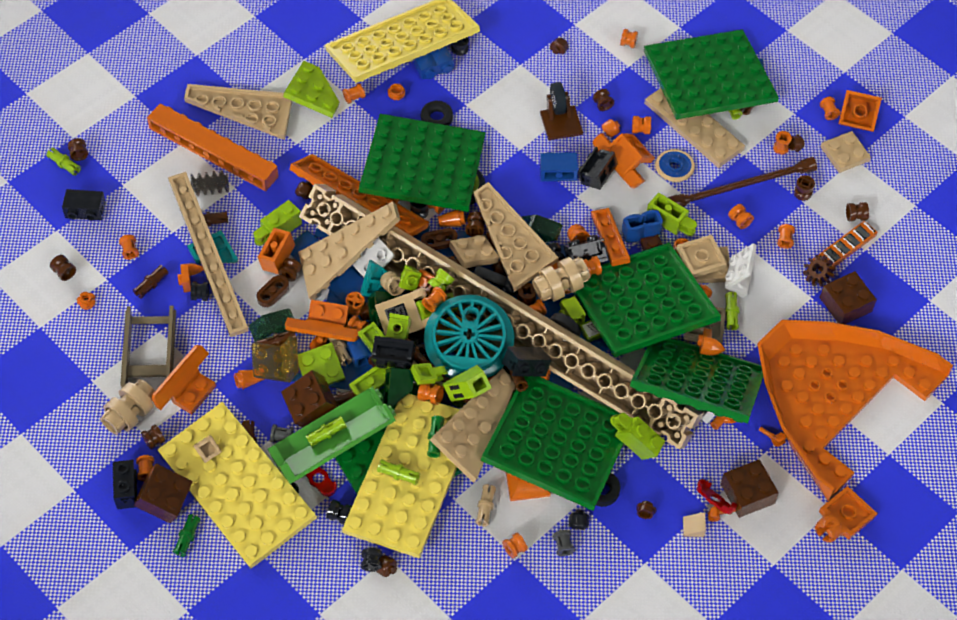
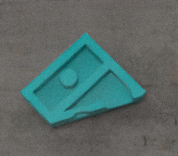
M220 230L211 234L222 263L238 262V258L223 232ZM194 244L187 245L196 264H201Z
M369 260L360 291L362 296L369 297L374 291L387 292L381 286L380 280L382 275L388 272V270L373 260Z

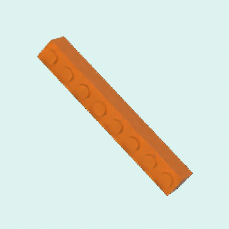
M160 103L147 117L149 129L264 191H267L279 177L278 167L274 162L265 160L259 154L250 152L244 146L237 145L229 138L222 137L214 130L207 129L201 123L194 122L186 115L179 114L169 106L166 107Z

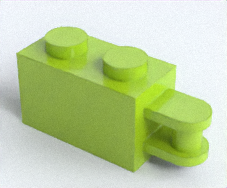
M659 192L649 202L647 211H659L663 220V228L676 236L680 231L687 236L695 234L697 222L688 217L689 210Z
M287 200L260 220L261 227L253 233L255 244L258 246L264 245L273 228L289 232L296 229L302 224V218L299 217L301 211L290 200Z
M626 413L616 414L611 417V424L618 430L615 436L642 460L658 457L665 440L638 416L630 418Z

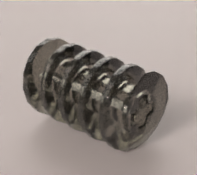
M220 170L218 176L215 171H212L211 176H209L208 172H205L203 178L200 173L197 174V178L190 174L191 186L197 196H200L201 191L204 195H207L208 190L213 195L215 189L221 194L223 188L229 193L227 172L224 175L223 171Z

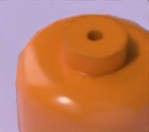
M609 119L602 124L601 129L607 136L613 137L620 133V124L618 121Z

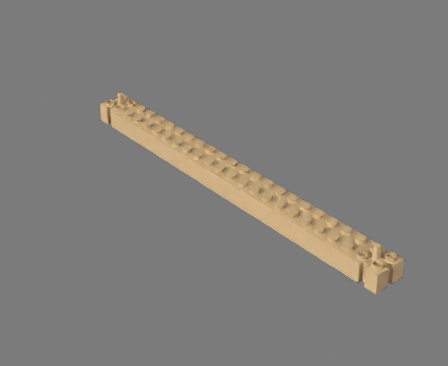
M314 184L309 194V198L312 200L310 204L304 205L299 217L310 224H318V229L331 235L372 212L343 194L335 195L336 190L326 184ZM393 226L384 236H379L395 254L393 259L384 267L386 270L393 271L400 277L405 265L412 266L418 271L423 269L435 276L439 268L443 269L455 279L452 284L446 286V294L453 292L454 297L460 295L482 296L492 300L506 312L514 330L513 347H541L552 360L549 366L550 371L617 412L626 413L630 418L638 416L659 436L666 435L668 437L666 442L679 450L687 446L693 435L690 429L698 426L705 412L697 410L693 406L677 404L673 400L658 398L654 394L639 392L635 388L630 387L631 380L636 372L634 369L396 226ZM463 305V310L469 307L470 305ZM474 306L479 312L481 311L482 307ZM486 310L480 323L492 315V313ZM474 314L466 316V319L469 321L477 318ZM495 318L486 326L497 325L499 322Z

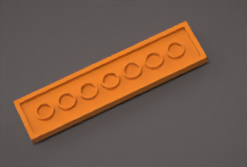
M314 154L291 163L289 170L296 173L298 177L306 179L312 185L326 184L336 190L335 195L343 194L371 212L393 201L387 197L359 193L360 181ZM394 202L397 205L400 221L395 225L397 228L412 237L428 228L429 221Z

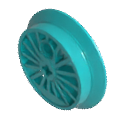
M460 295L446 300L431 314L425 327L424 346L429 360L435 367L445 366L447 370L445 375L448 378L452 379L478 365L488 379L505 366L502 364L507 347L514 346V330L506 312L492 300L478 295ZM463 305H470L464 310L462 308ZM474 306L482 307L481 311L479 312ZM458 307L462 323L451 311L452 309ZM486 310L492 313V315L480 323ZM448 314L458 326L444 320L443 317ZM474 314L477 318L469 321L466 319V316ZM495 318L499 322L497 325L483 328ZM441 323L454 331L438 330L437 327ZM468 329H472L471 339H467ZM502 329V336L486 334ZM436 335L452 336V338L436 342ZM485 340L502 341L500 348ZM455 343L443 353L439 349L441 346ZM481 345L496 352V354L491 358ZM459 346H461V347L459 348V350H458L456 356H451V355H449V354L452 353L455 349H457ZM475 347L485 359L478 358ZM466 348L465 357H461L463 350ZM470 348L474 358L469 357Z

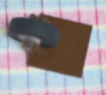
M561 82L551 83L550 94L546 96L547 110L540 111L548 141L583 135L575 105L570 106L568 91H564Z

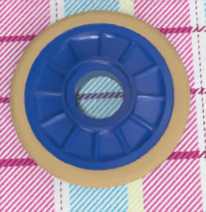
M671 149L662 152L657 157L655 167L662 178L672 182H681L692 176L695 170V163L688 153L682 150ZM677 163L680 167L673 168L670 164Z

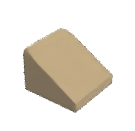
M211 435L193 445L204 463L222 452Z
M705 513L683 517L684 537L705 536Z

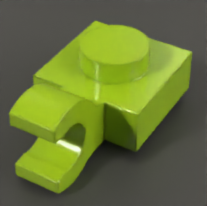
M431 363L413 364L410 369L417 385L435 384L436 381H443L442 375L447 374L445 366L432 368Z

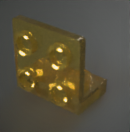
M289 336L281 346L257 342L252 343L254 377L290 383L299 372L296 337Z

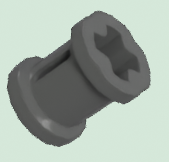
M273 424L270 442L281 441L294 433V427L283 428Z
M560 530L553 534V539L556 541L558 548L557 555L560 557L569 556L575 551V547L571 544V532L569 530Z

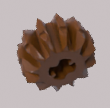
M816 255L814 261L812 258H809L810 264H804V267L807 269L803 271L804 276H807L806 281H812L814 287L818 283L820 287H823L825 281L827 284L830 283L829 277L835 278V275L832 273L836 270L835 266H832L833 261L831 259L827 260L825 255L821 259L819 255ZM818 268H822L823 270L820 274H817L816 272L818 271Z

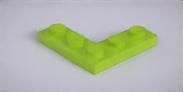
M374 322L358 332V336L371 353L375 336L385 337ZM375 366L351 382L349 388L356 396L370 387L379 390L384 386L386 369L391 367L378 368Z

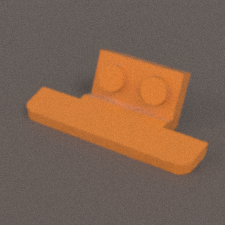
M600 133L593 140V145L598 148V151L615 152L617 160L615 171L631 188H636L645 182L635 169L640 163H652L655 157L634 134L621 133L613 142H610L603 133Z
M311 299L308 319L301 320L287 317L285 322V329L288 331L350 342L357 341L359 339L358 332L361 331L346 327L350 306Z
M195 345L152 394V401L156 408L162 410L171 399L173 404L192 415L214 390L216 383L202 375L198 369V366L209 355L203 346Z

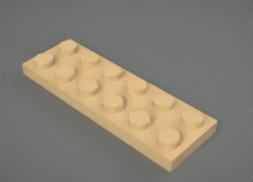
M661 88L645 98L644 104L716 167L720 168L744 150L745 145L709 114L676 120Z

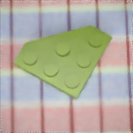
M306 61L302 62L283 95L284 98L330 118H333L340 103L320 67Z

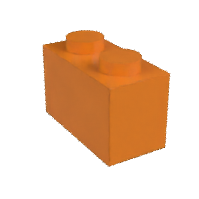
M273 228L258 255L262 270L279 274V269L284 266V260L289 258L295 247L291 232Z

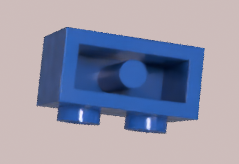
M540 153V181H577V153Z

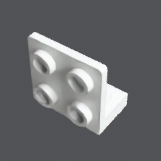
M379 237L373 242L374 245L370 249L366 248L360 254L361 257L353 264L363 277H365L369 260H373L384 268L395 256Z
M754 243L745 247L739 253L732 255L729 259V269L725 276L724 288L737 293L741 298L747 296L757 248V245Z

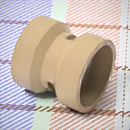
M388 271L382 275L380 284L392 296H398L405 290L398 286L401 278L395 272Z

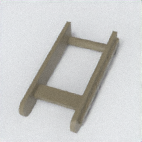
M173 305L169 306V316L133 317L131 306H127L125 312L121 389L128 383V378L165 377L166 379L173 371L176 310H174ZM132 324H168L166 365H129Z

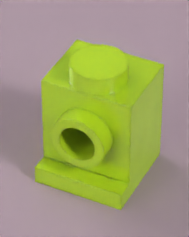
M575 296L560 301L561 310H559V313L571 317L578 326L585 323L586 313Z
M390 313L386 337L408 339L411 318L405 315ZM395 326H401L400 331H394Z

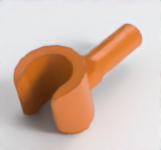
M763 427L759 428L760 432L771 439L774 446L779 447L786 443L784 440L786 436L783 432L775 435Z
M713 506L708 512V520L711 522L719 521L720 515L725 513Z

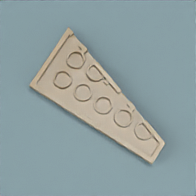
M187 84L184 96L186 103L285 140L293 102L284 98V93L195 84Z
M489 182L474 191L475 200L511 283L513 292L537 277L539 270L558 262L559 257Z
M393 201L298 252L310 300H315L318 297L317 294L323 288L326 290L336 276H341L353 265L366 248L370 249L374 245L373 242L380 235L384 236L400 221L397 205Z
M503 368L489 381L491 389L470 399L430 439L473 483L477 480L484 463L480 461L506 410L515 388L511 376Z

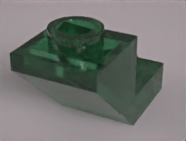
M536 214L522 216V219L544 242L557 241L563 227L561 223Z
M287 308L262 315L251 323L249 329L254 341L257 342L256 340L267 338L272 333L279 334L288 331L285 329V322L287 317L294 318L291 309Z

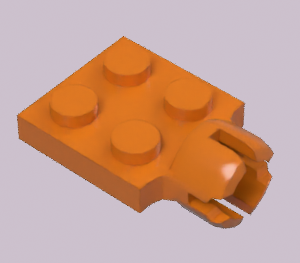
M846 486L820 508L819 513L823 518L815 525V531L819 537L827 532L828 535L822 539L827 543L833 542L839 536H844L849 540L876 518L878 513L851 488Z

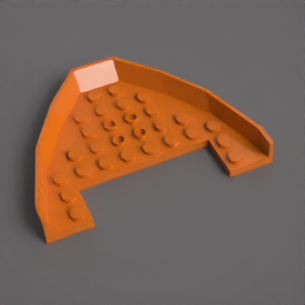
M781 320L757 343L765 386L780 426L793 452L827 501L835 496L853 477L855 472L824 448L893 378L926 401L948 378L953 368V365L939 354L879 330L827 321Z

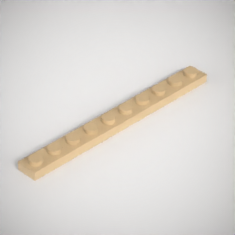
M183 172L168 177L230 337L248 332L247 323L187 173Z

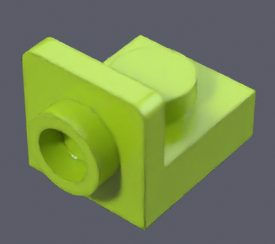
M405 265L404 270L401 272L398 286L402 289L415 291L422 273L412 266Z

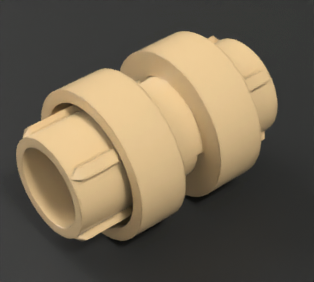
M567 257L558 261V268L555 270L552 266L539 270V276L532 280L534 290L541 301L551 299L555 302L565 297L564 290L566 289L574 293L584 288V282L590 278V273L584 260L580 257L573 260Z
M142 379L138 380L135 384L128 382L119 391L120 399L112 397L103 406L105 413L100 418L102 424L115 435H118L122 430L129 432L138 423L137 415L144 417L153 409L152 394L155 390Z

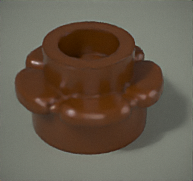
M797 134L792 136L789 148L799 152L804 147V139Z
M642 501L637 504V515L640 518L651 519L653 514L656 513V508L649 501Z

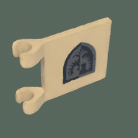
M423 287L375 305L385 337L390 313L405 315L411 318L409 334L425 329L429 317L421 321L414 301L427 296ZM399 325L394 327L395 332H398L401 329V326Z

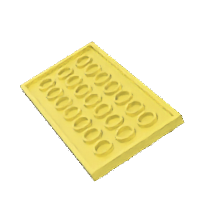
M433 0L325 44V48L355 83H358L432 51L441 49L451 43H456L463 38L470 37L480 32V27L453 0Z
M407 394L397 403L394 410L396 421L389 424L384 432L342 528V533L420 559L457 469L441 451L440 457L437 458L427 455L429 445L427 437L431 430L432 417L442 416L444 418V426L460 409L441 403L435 405L430 400L420 401L417 396ZM381 459L395 465L402 464L404 468L420 472V478L416 480L418 483L414 485L401 479L395 480L392 476L377 472L378 465H381Z
M223 402L157 449L175 473L193 481L189 489L190 493L250 569L317 519L315 513L292 485L288 483L287 479ZM211 435L222 452L204 463L193 445Z

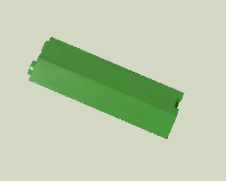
M370 387L267 449L289 484L396 421L394 418L396 416L395 411L391 405L387 406L386 403H382L383 396L378 389ZM341 416L347 428L332 435V438L329 440L327 438L311 447L306 435L321 428L322 424L326 425Z

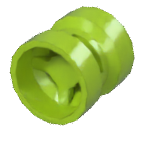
M439 268L436 272V277L431 278L428 283L433 288L439 287L445 292L446 286L452 284L455 279Z

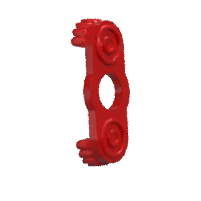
M318 467L305 475L309 479L310 485L316 487L323 496L330 497L335 493L337 484L335 481H331L325 470ZM322 474L324 480L321 483H316L313 481V476Z
M700 479L696 490L725 514H732L737 508V504L732 502L730 505L721 495L711 489V482L706 481V479ZM711 497L717 498L720 502L713 500Z

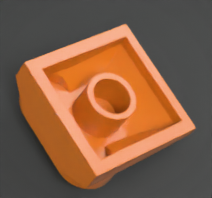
M846 90L838 124L874 132L882 97Z
M505 472L510 501L551 496L549 491Z

